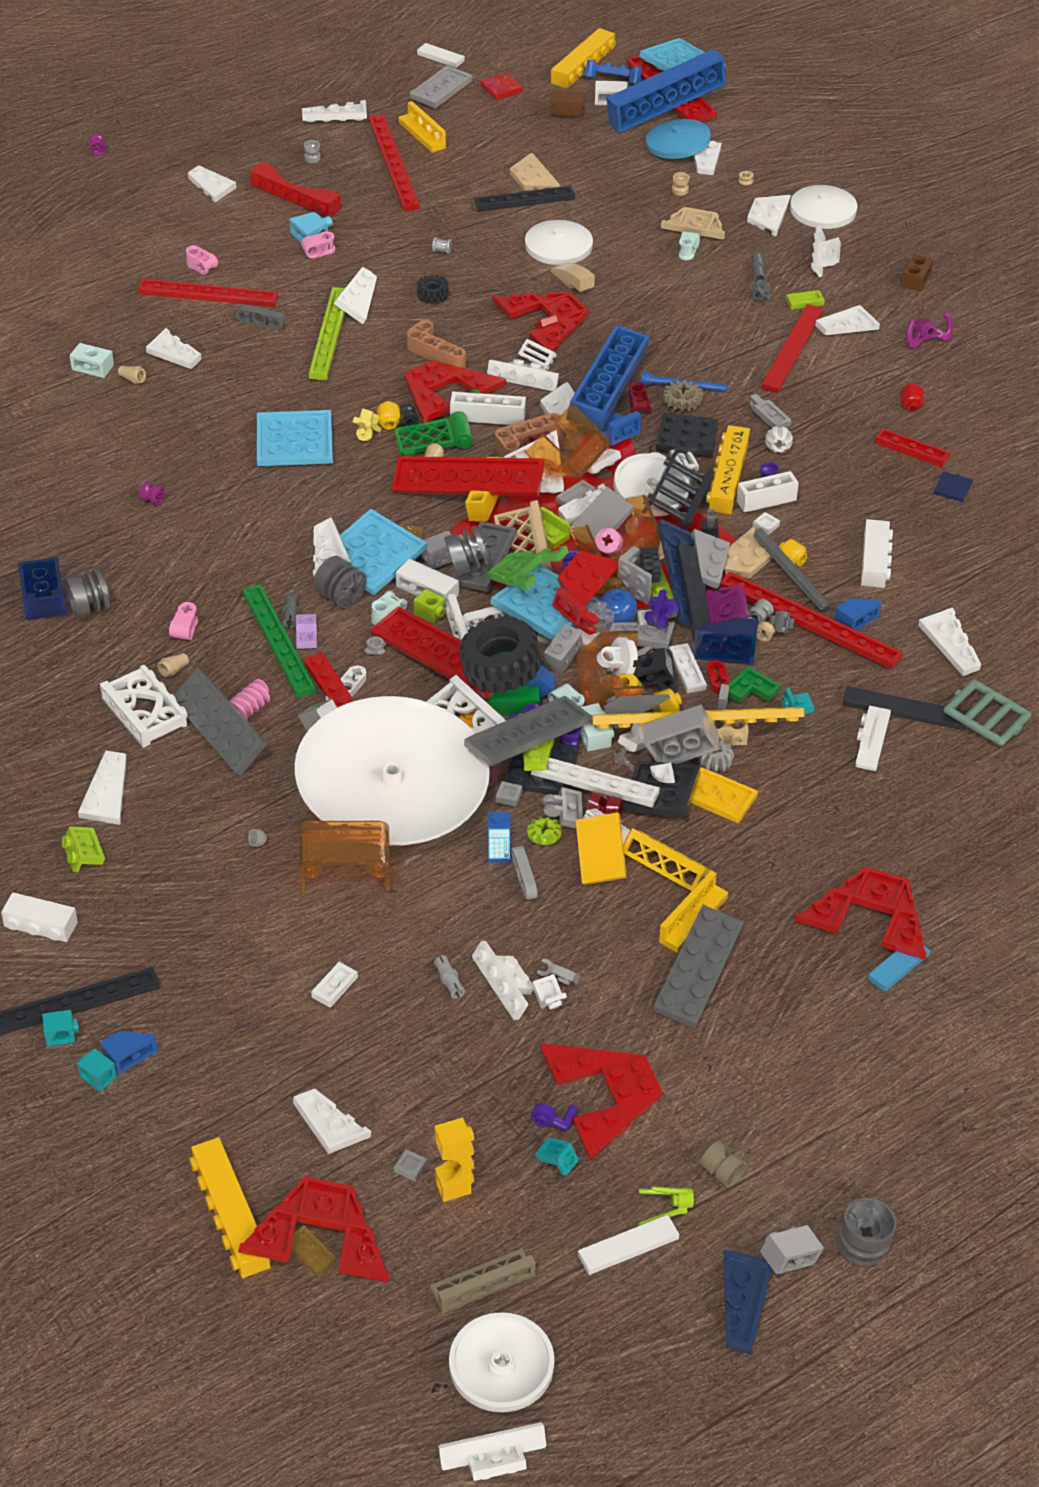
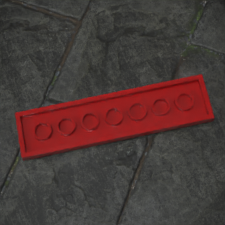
M639 56L626 60V65L631 69L633 67L642 68L640 78L643 81L664 71L651 63H647ZM701 96L673 108L682 119L703 122L717 118V111Z
M398 456L392 491L393 493L455 495H469L470 491H489L491 495L539 496L545 461L543 458Z
M397 606L370 629L372 636L382 638L386 644L445 677L451 679L457 675L481 697L488 699L494 694L489 693L488 690L485 692L479 690L466 679L459 654V646L462 640Z

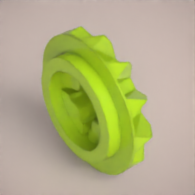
M540 816L538 820L532 819L531 824L528 825L527 834L530 840L536 844L550 845L560 839L562 827L558 824L557 819L551 820L549 816L543 819ZM547 827L548 829L542 834L541 830Z

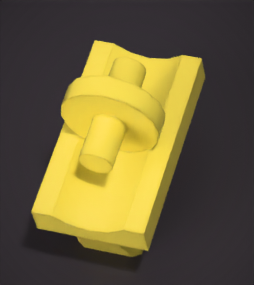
M362 409L360 417H354L353 423L360 426L356 433L360 440H370L373 436V430L380 433L381 427L377 425L379 416L372 411Z

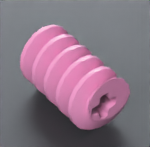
M612 528L602 529L596 536V546L605 554H615L623 546L622 536ZM611 538L613 540V543H605L606 539L609 540Z
M255 679L253 683H250L239 692L236 697H233L230 702L248 720V717H251L253 712L256 713L259 708H262L265 703L270 701L269 689L263 680Z

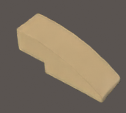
M565 263L551 269V272L569 289L575 287L581 292L594 287L595 275L578 264Z

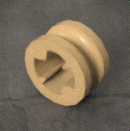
M750 171L740 172L739 183L751 185L754 174Z
M760 622L754 634L760 641L768 642L771 640L775 629L768 622Z

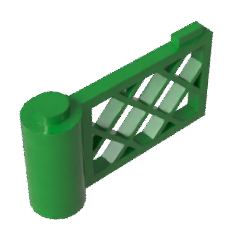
M461 411L452 413L447 419L394 428L400 456L416 455L415 453L425 452L426 448L433 443L440 445L442 448L457 446L460 449L469 448L473 444L467 416ZM440 426H446L443 430L437 429ZM420 430H428L425 434L419 432ZM408 433L409 435L407 437H403L399 434ZM432 433L438 434L435 438L430 437ZM414 436L420 438L417 442L411 440ZM443 437L450 439L447 441H441ZM425 440L430 442L426 445L422 444ZM406 444L412 445L410 448L403 449Z

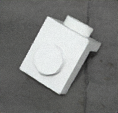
M633 723L631 731L620 735L618 743L630 752L646 748L643 727H639V723Z
M554 974L531 983L541 1009L549 1007L552 1010L563 1005L562 1002L567 996L566 993L561 992Z

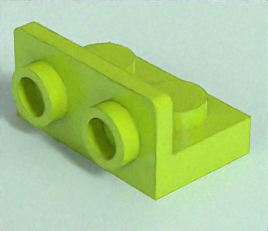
M541 507L547 544L549 547L556 549L570 539V523L552 511ZM526 528V532L530 534L532 530Z
M69 826L66 835L62 838V847L66 851L67 860L71 865L72 871L78 872L82 864L102 865L105 857L94 828Z

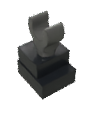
M707 509L706 519H701L700 531L719 538L718 519H715L714 516L715 509Z

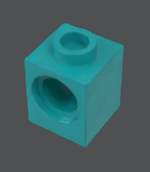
M71 1010L43 1014L47 1047L75 1043V1033L79 1032L78 1020L77 1018L73 1019Z
M95 1048L90 1053L84 1055L77 1063L80 1078L99 1092L117 1078L115 1063Z

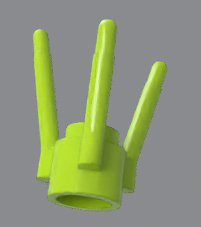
M652 1186L651 1189H639L638 1192L640 1194L671 1196L672 1206L677 1207L675 1210L641 1221L639 1226L666 1215L670 1218L678 1214H687V1208H693L694 1205L692 1188Z

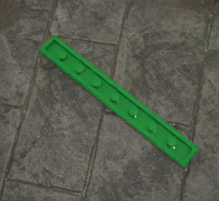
M261 584L242 589V595L296 698L316 693L315 685Z

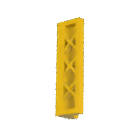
M412 101L408 102V114L398 117L399 123L432 153L446 148V131Z
M632 828L623 845L624 854L690 891H693L702 881L703 877H706L711 869L640 830ZM634 839L640 842L642 849L641 852L635 854L628 850ZM652 851L658 852L660 861L653 864L650 863L647 853ZM670 861L676 862L678 872L668 873L665 863ZM693 871L697 874L692 886L686 883L683 873Z
M711 870L660 925L659 943L678 953L702 905L717 910L727 900L729 892L716 886L717 873Z

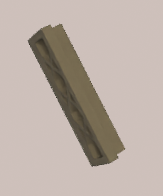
M519 1249L430 1285V1290L443 1314L535 1277V1261L532 1255L526 1256L523 1249Z

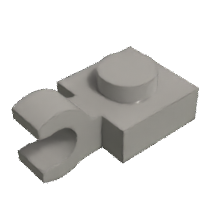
M542 959V962L548 964V970L545 972L538 970L537 973L539 975L547 977L554 974L558 976L557 981L569 985L570 982L578 984L581 977L579 974L553 964L548 959Z

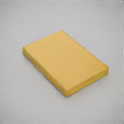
M701 767L691 803L739 824L758 797V791Z
M612 813L576 820L582 884L589 885L627 878L620 814Z

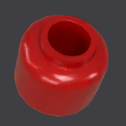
M910 383L903 387L900 391L901 406L911 412L923 407V388L915 383Z

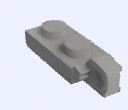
M757 394L750 396L749 405L752 407V410L771 428L775 426L788 427L791 425V419L769 399L763 400Z

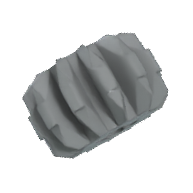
M722 740L719 742L720 750L697 757L700 766L715 773L717 771L725 772L726 768H730L734 758L731 744H725V741Z

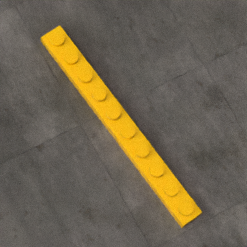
M804 708L705 710L714 724V720H723V723L731 724L736 723L735 719H744V723H755L756 719L765 718V722H777V718H786V721H798V717H804ZM681 711L591 715V721L593 725H597V728H609V724H618V727H631L630 723H639V727H643L645 723Z

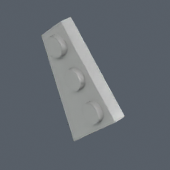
M636 622L612 623L608 640L614 641L618 637H628L638 647L648 645L656 650L659 648L668 649L674 632L675 622H668L665 629L660 630L656 624L640 626Z

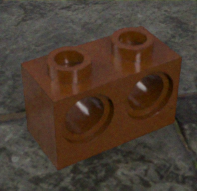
M913 254L912 258L907 260L905 269L901 271V287L921 292L931 274L933 259Z

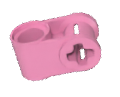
M326 231L303 238L301 246L307 257L312 259L334 253V234Z
M196 245L186 248V263L189 268L198 271L202 275H206L211 268L218 266V260L212 253Z
M185 602L178 607L175 617L170 624V637L191 640L198 624V618L195 616L196 606L193 603Z

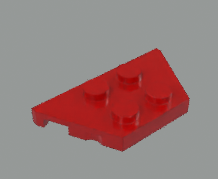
M579 551L559 574L557 581L561 587L586 607L618 569V561Z

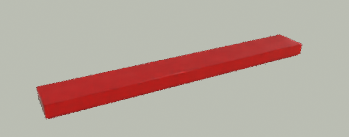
M142 279L138 288V294L266 307H275L279 297L278 292L151 279Z
M810 304L806 305L762 382L761 389L779 393L815 329L816 320L821 318L824 308Z

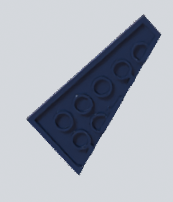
M660 519L657 526L673 599L679 606L678 622L690 627L675 548L678 544L694 547V539H692L690 532Z

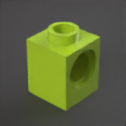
M425 589L414 599V615L433 624L439 618H442L446 612L445 598L430 590Z

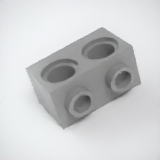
M564 624L544 652V666L562 675L583 646L582 631Z

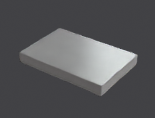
M606 486L570 526V532L597 551L598 547L595 540L598 532L605 528L616 530L635 508Z

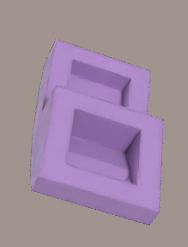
M316 614L296 615L297 649L317 648Z

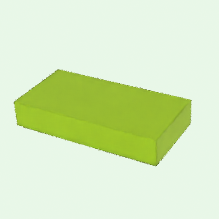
M820 290L786 295V301L791 310L805 308L807 304L824 306L825 302Z

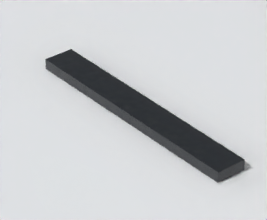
M147 968L0 1011V1036L42 1024L43 1014L71 1010L73 1015L158 990L160 985L154 968Z

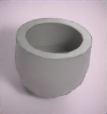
M251 829L248 835L249 844L253 847L264 845L267 841L266 833L260 829Z

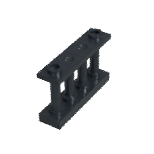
M675 449L672 456L668 454L663 463L665 465L663 473L653 493L649 492L644 501L647 504L644 512L647 513L653 505L677 518L678 522H680L679 528L686 530L694 518L715 471L708 468L705 474H699L675 461L679 452ZM672 467L694 479L699 484L698 487H693L668 473L670 468ZM664 480L690 493V496L693 498L686 499L662 485ZM658 492L683 505L686 512H680L657 499Z

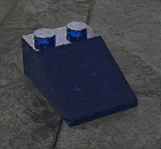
M737 617L695 627L694 658L696 660H718L724 663L753 665L758 619Z

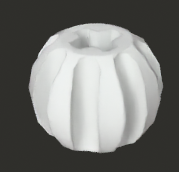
M784 426L773 427L772 430H768L765 436L767 448L774 453L786 452L793 443L791 431H788Z

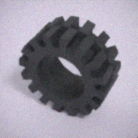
M433 274L429 275V277L427 275L424 278L421 277L420 281L418 280L417 282L418 299L422 302L425 300L426 304L428 302L430 304H433V302L439 304V301L443 303L444 299L447 300L449 296V283L447 279H444L443 276L439 277V275L434 277Z
M657 547L640 549V568L652 575L651 583L661 581V564Z

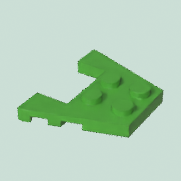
M560 546L558 551H551V548H546L536 554H533V550L509 553L487 572L489 579L522 590H528L537 582L535 575L528 573L534 571L536 566L542 561L559 562L569 553L567 546Z

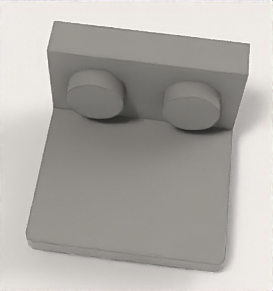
M449 531L423 540L427 542L428 548L420 555L431 569L452 562L444 537L452 535ZM458 535L461 540L465 539L462 535Z
M633 546L619 558L618 587L630 592L637 600L648 605L651 598L652 575L639 567L640 549Z

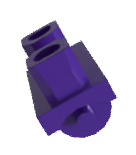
M666 589L660 590L658 596L650 598L649 606L653 611H646L644 615L647 624H656L659 630L665 629L668 618L677 615L679 611V606L675 603L676 601L674 599L670 600L667 597Z

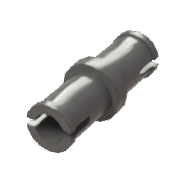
M754 252L751 256L753 263L751 269L754 273L755 282L759 279L763 281L765 280V264L762 260V254Z
M291 593L285 595V604L282 608V614L284 615L283 625L288 628V623H290V628L296 626V615L298 614V607L296 606L297 596L292 594L291 599Z

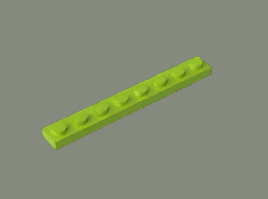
M332 287L311 363L309 379H328L345 311L334 303L345 288Z

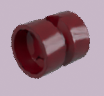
M593 791L587 810L598 809L604 814L619 813L621 816L623 798L613 795L607 798L604 793Z

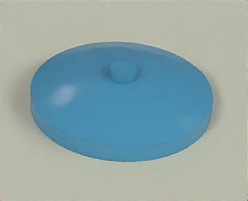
M677 119L661 123L651 129L646 136L647 149L650 153L668 159H679L698 154L707 148L711 141L709 127L700 121L691 119Z

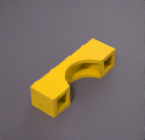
M486 457V458H505V457ZM470 491L465 502L469 521L487 522L499 495H491L489 491Z
M463 1118L435 1125V1143L442 1160H447L444 1164L435 1168V1183L443 1202L471 1194V1184L474 1183V1176L471 1171L474 1169V1162L471 1157L474 1155V1148L471 1141H474V1134L471 1126L467 1127Z

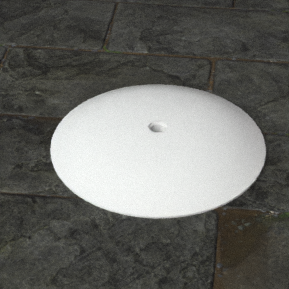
M382 696L347 703L319 719L309 729L299 745L295 759V778L298 790L305 804L322 822L332 829L363 842L380 845H410L441 837L461 826L474 814L482 803L487 791L489 765L464 746V739L475 733L467 724L451 712L422 700Z

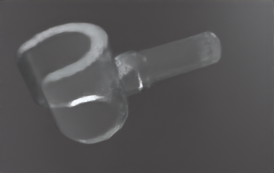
M619 747L620 753L613 751L614 761L619 764L623 763L634 772L635 767L626 757V749Z

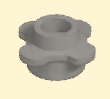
M374 636L366 641V654L383 655L385 653L384 647L386 643L382 638Z

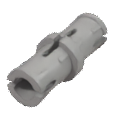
M441 955L443 962L440 960V957H437L434 960V964L441 974L442 983L447 986L453 999L458 998L456 992H458L459 997H462L465 994V989L458 979L457 971L452 968L447 956Z

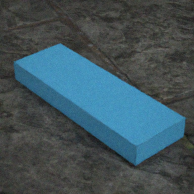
M924 946V949L927 952L926 957H928L930 954V950ZM896 951L868 975V980L886 992L924 959Z

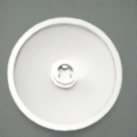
M813 185L798 190L792 196L790 210L792 215L805 225L815 228L820 225L821 229H832L845 226L854 220L857 213V202L850 193L843 189L828 185Z
M550 220L536 224L529 229L525 236V248L530 256L546 264L562 265L565 263H576L585 259L591 253L593 237L588 229L578 223L567 220Z
M637 454L628 457L617 467L613 480L615 493L632 504L635 508L634 511L649 516L669 515L653 505L647 513L644 512L647 505L644 501L649 492L653 493L665 468L663 463L666 457L656 454ZM672 467L670 468L668 473L689 484L687 475ZM664 480L662 484L664 487L687 499L688 492ZM658 492L656 498L676 510L683 506Z
M492 1313L474 1319L460 1330L450 1349L449 1370L454 1386L468 1402L487 1411L511 1412L534 1403L547 1390L554 1372V1352L545 1332L531 1320L512 1313Z

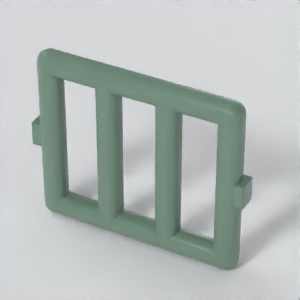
M975 679L962 690H957L953 699L944 707V713L999 746H1003L1014 734L1017 736L1021 732L1022 726L1031 717L1030 711ZM974 689L985 694L965 715L955 710ZM992 699L1002 704L1001 708L983 726L972 720ZM1009 710L1020 715L1001 736L990 731Z

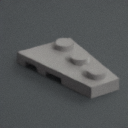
M694 529L691 535L692 539H694V547H696L702 582L717 589L720 585L730 543Z

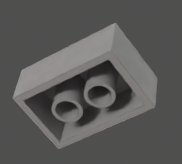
M702 704L643 724L644 744L656 762L677 764L720 750L718 730Z

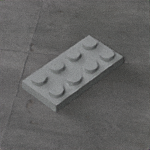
M447 65L411 91L410 98L432 108H437L472 81V75Z

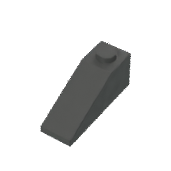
M669 694L621 696L617 698L615 695L605 701L607 705L603 706L607 714L645 713L670 699ZM613 724L615 729L618 728V724Z

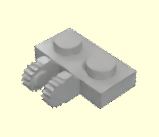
M561 787L558 793L559 796L545 795L543 798L545 804L544 814L550 817L560 816V825L576 828V820L583 819L582 792Z

